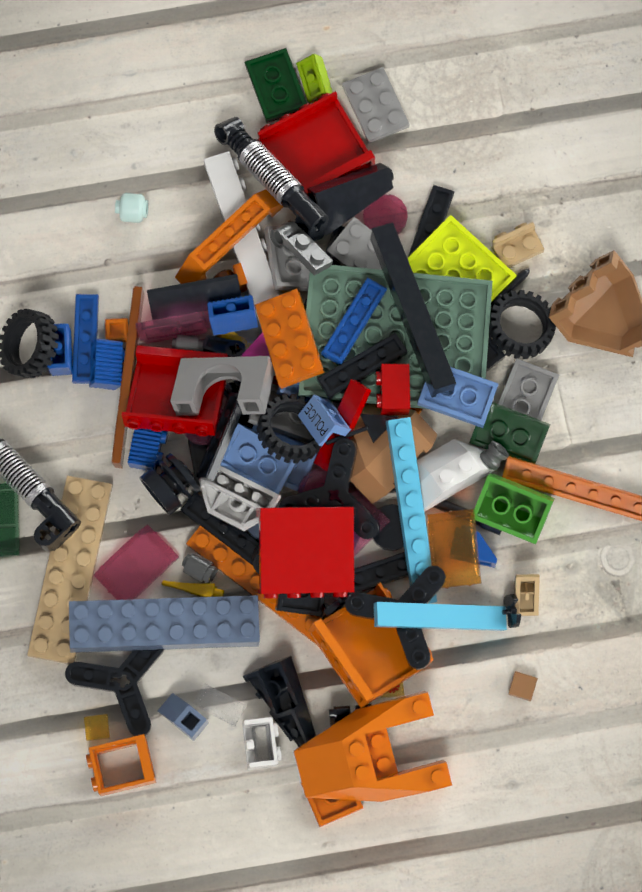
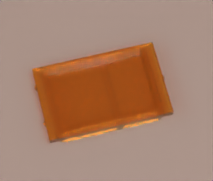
M474 509L427 514L432 566L442 568L446 576L442 588L448 589L449 587L482 584Z

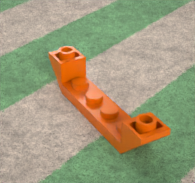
M266 189L255 193L188 255L176 274L175 279L180 284L206 280V272L268 214L271 217L275 216L283 206Z

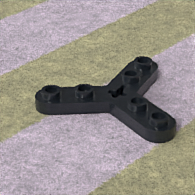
M342 438L335 442L324 486L288 496L282 499L279 504V508L354 507V532L358 536L368 540L376 537L380 532L379 521L348 491L357 455V445L350 438ZM330 490H339L338 497L343 502V504H341V502L337 499H330Z
M438 566L426 568L399 600L353 592L347 596L345 608L352 616L374 620L375 602L428 604L443 587L446 578L445 572ZM396 628L409 666L416 670L426 668L430 663L431 657L422 629Z
M164 649L133 650L119 668L73 662L67 666L65 677L73 686L114 692L129 732L133 736L142 734L146 736L151 730V721L137 684L163 654ZM122 675H126L130 683L125 684L124 688H121L120 683L112 682L111 679H121Z

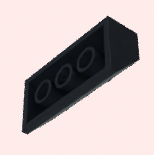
M237 274L147 290L154 328H159V330H169L175 325L191 326L195 322L203 320L204 322H210L207 306L209 302L230 300L231 298L235 299L241 296Z

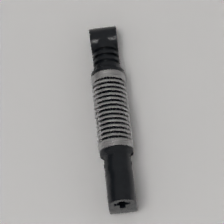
M233 117L216 124L214 133L218 142L222 145L227 144L238 155L237 158L257 181L283 207L289 208L296 215L295 223L314 242L322 239L329 217L304 192L302 184L261 142L248 135L241 119Z
M0 439V476L3 481H6V484H9L14 492H17V495H20V498L30 508L38 510L46 518L36 528L34 539L45 551H55L79 528L81 520L54 494L52 486L46 483V480L7 441ZM52 526L60 532L57 536L50 530ZM47 534L51 537L50 540L45 539Z

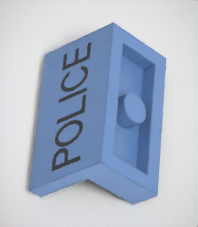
M313 395L298 414L319 446H323L332 433L346 436L351 430L332 402L317 395Z

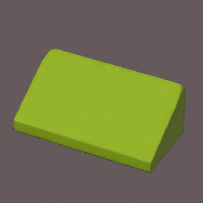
M312 54L296 63L308 103L318 101L319 97L325 93H333L321 56Z

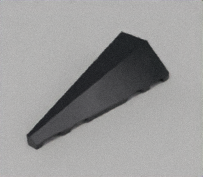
M292 656L272 662L243 676L246 682L250 681L257 690L255 695L258 699H263L271 709L270 715L290 741H295L298 747L316 736Z

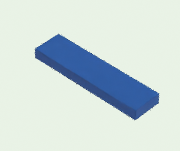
M367 277L321 352L322 356L338 365L345 361L387 292V288Z
M76 294L73 384H89L91 343L98 336V294Z

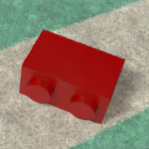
M381 364L380 371H376V385H380V394H376V408H380L381 415H409V364Z

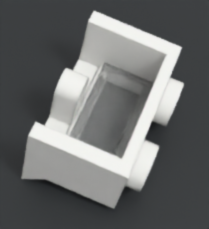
M272 717L244 720L242 726L248 771L277 767L278 761H281L280 746L276 747L275 737H279L277 723H273Z

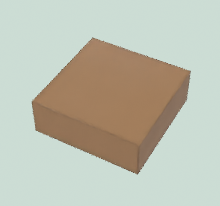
M515 671L508 695L531 702L538 678Z

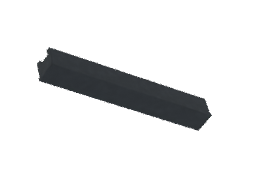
M394 223L372 228L370 238L430 395L431 397H436L437 394L442 392H452L456 385L455 378Z

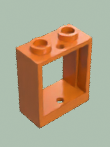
M144 734L88 748L90 754L86 755L89 769L93 768L95 776L91 778L94 792L98 791L100 796L156 783L148 743ZM137 745L144 778L105 787L98 755Z

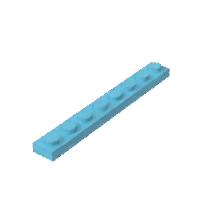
M407 417L387 420L386 427L408 578L411 586L426 568L432 566L411 418ZM435 595L428 604L436 603L437 596Z

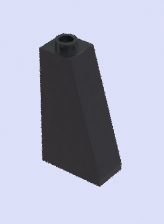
M377 163L307 188L309 197L329 217L324 235L330 234L393 189L392 180H394V175L388 166Z

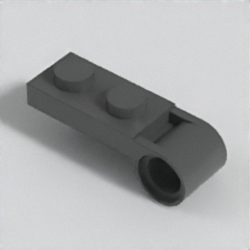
M290 220L271 230L270 238L272 243L277 248L286 246L314 276L331 267L333 260L294 221Z

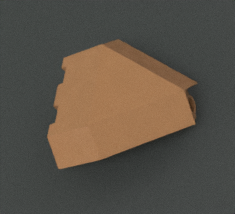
M613 250L595 259L589 265L591 270L584 277L580 275L568 287L570 292L563 299L557 298L552 303L549 318L568 342L633 357L635 347L639 348L642 346V298L633 273L616 251Z
M366 403L361 414L381 415L380 408H376V404ZM410 409L409 415H389L399 416L398 419L411 418L416 459L421 453H427L433 447L437 433L415 410ZM361 416L354 430L365 426ZM387 430L374 443L368 431L350 437L357 445V455L351 482L372 504L390 493L395 487L393 484L394 475Z

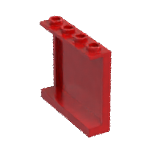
M336 91L331 94H323L319 97L318 101L312 104H304L299 108V111L293 114H286L278 122L272 125L267 124L257 132L258 141L302 184L304 192L308 196L307 188L375 165L374 154L366 148L339 103Z
M137 345V364L126 412L121 414L124 427L134 430L140 428L150 429L155 432L170 431L177 434L190 433L199 436H215L226 380L218 381L206 390L199 415L176 416L170 400L181 358L227 357V354Z
M354 507L256 508V517H259V589H257V593L264 594V598H278V594H287V598H301V593H310L311 598L324 597V593H333V597H347L348 592H354Z

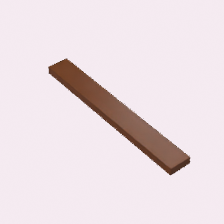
M134 286L132 293L111 461L115 468L122 469L128 427H124L121 414L126 412L135 373L136 348L139 341L144 301L143 288Z

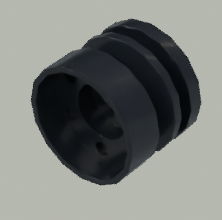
M169 453L165 457L171 465L170 467L160 460L158 462L162 470L160 475L150 468L139 479L162 509L171 515L182 506L177 497L179 494L189 500L191 495L187 488L195 494L200 491V488L188 467L173 454Z

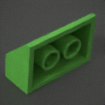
M490 472L471 518L536 544L555 498Z

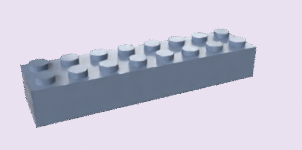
M258 595L69 601L70 652L258 647L260 643Z

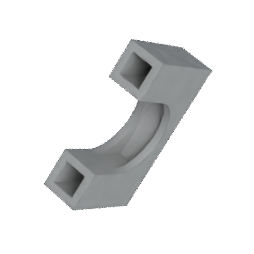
M270 357L181 358L170 400L176 416L199 415L206 390L214 383L226 379L241 382L237 401L243 415L265 414L275 372Z

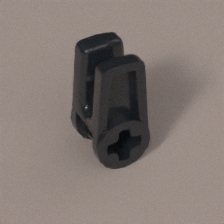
M207 335L203 343L204 352L227 354V357H241L246 351L245 345L239 340Z

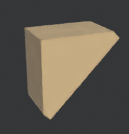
M539 574L515 575L514 594L518 598L515 607L517 614H521V616H539Z

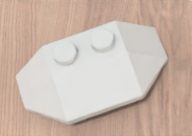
M453 439L417 460L424 512L486 477L490 472L496 471L488 467L481 460L480 454L482 451H485L484 449Z
M222 466L219 467L214 481L198 480L202 488L207 512L242 531H246L259 523V517H256V508H275L281 498L279 494Z

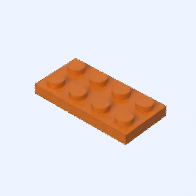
M298 289L255 304L279 387L283 389L324 373Z

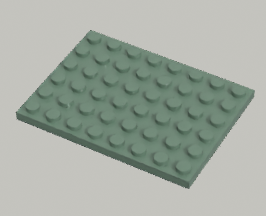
M331 265V267L315 276L310 272L306 315L324 373L299 382L298 397L301 395L312 398L313 395L328 399L317 382V378L339 365L322 356L321 352L368 277L387 288V292L344 362L396 333L408 353L391 364H409L410 407L427 409L417 405L425 379L383 271L379 269ZM413 273L450 367L486 379L493 281ZM376 373L359 382L371 389L366 403L376 404V394H380V385H376ZM345 391L341 392L340 394L334 396L329 400L341 401L345 394Z

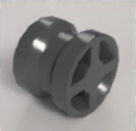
M491 441L488 449L480 454L481 460L493 470H497L500 467V462L509 457L507 450L495 441Z

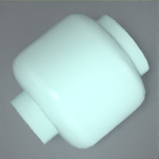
M124 193L120 200H116L115 213L119 214L123 222L140 223L143 221V218L148 216V200H145L142 194Z

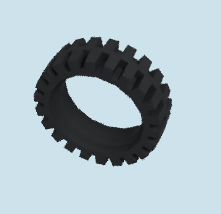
M515 290L510 291L509 294L505 293L491 308L489 338H493L491 343L494 346L498 345L497 350L500 352L505 350V355L508 357L511 354L514 355L515 359H519L521 356L523 359H528L530 356L532 358L536 357L538 353L541 354L547 348L555 334L556 326L549 318L551 307H547L549 303L546 300L541 301L542 297L540 295L534 297V292L528 291L525 294V290H519L518 293ZM513 306L526 307L533 311L539 317L543 326L540 338L527 344L516 342L509 338L502 330L500 324L502 312Z
M20 309L17 313L11 315L12 319L8 318L6 321L8 326H3L2 328L4 335L0 334V340H2V343H0V349L2 350L0 351V358H2L0 363L4 365L3 368L10 374L24 378H36V376L39 377L42 375V372L48 370L46 365L51 366L53 361L50 358H55L56 356L54 348H58V343L55 340L59 339L55 332L58 329L54 325V320L49 315L36 310ZM34 323L37 329L36 347L31 358L25 364H22L19 356L21 338L25 330Z
M283 394L280 398L277 396L272 401L270 400L267 404L266 413L260 415L257 426L258 439L262 441V447L264 449L268 447L267 453L270 455L276 453L275 458L278 460L284 457V462L289 463L291 459L293 463H299L300 460L306 462L309 458L312 459L322 447L317 444L314 438L308 444L302 446L290 445L278 438L271 427V419L277 413L294 412L299 414L308 403L304 401L305 397L300 395L299 399H296V394H291L289 398L287 394Z

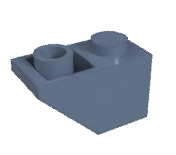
M174 693L158 709L161 715L193 741L209 724L204 716Z

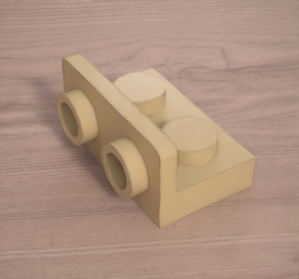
M526 222L522 223L509 233L502 232L496 235L492 241V249L496 257L508 268L544 252V247L535 232L533 222L529 224Z

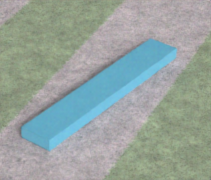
M375 602L374 626L504 631L507 630L506 615L502 614V610H506V606Z

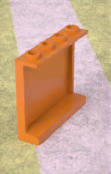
M381 582L372 591L367 593L392 598L390 591L384 588ZM345 607L324 620H317L308 630L360 708H363L423 670H416L409 666L396 628L375 627L374 620L352 616ZM429 649L430 657H431V658H430V663H431L434 659H433V657H432V652H431V650Z

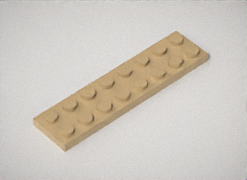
M67 476L61 501L81 520V524L58 549L50 551L27 654L28 657L64 664L75 662L77 653L70 652L69 601H88L113 488V485L110 483ZM55 528L54 534L57 536L60 532Z

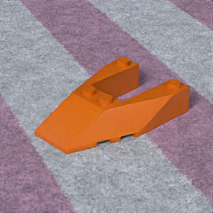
M422 691L356 709L330 728L294 750L305 797L383 802L452 786L447 762L444 760L398 772L387 728L434 716L428 692Z

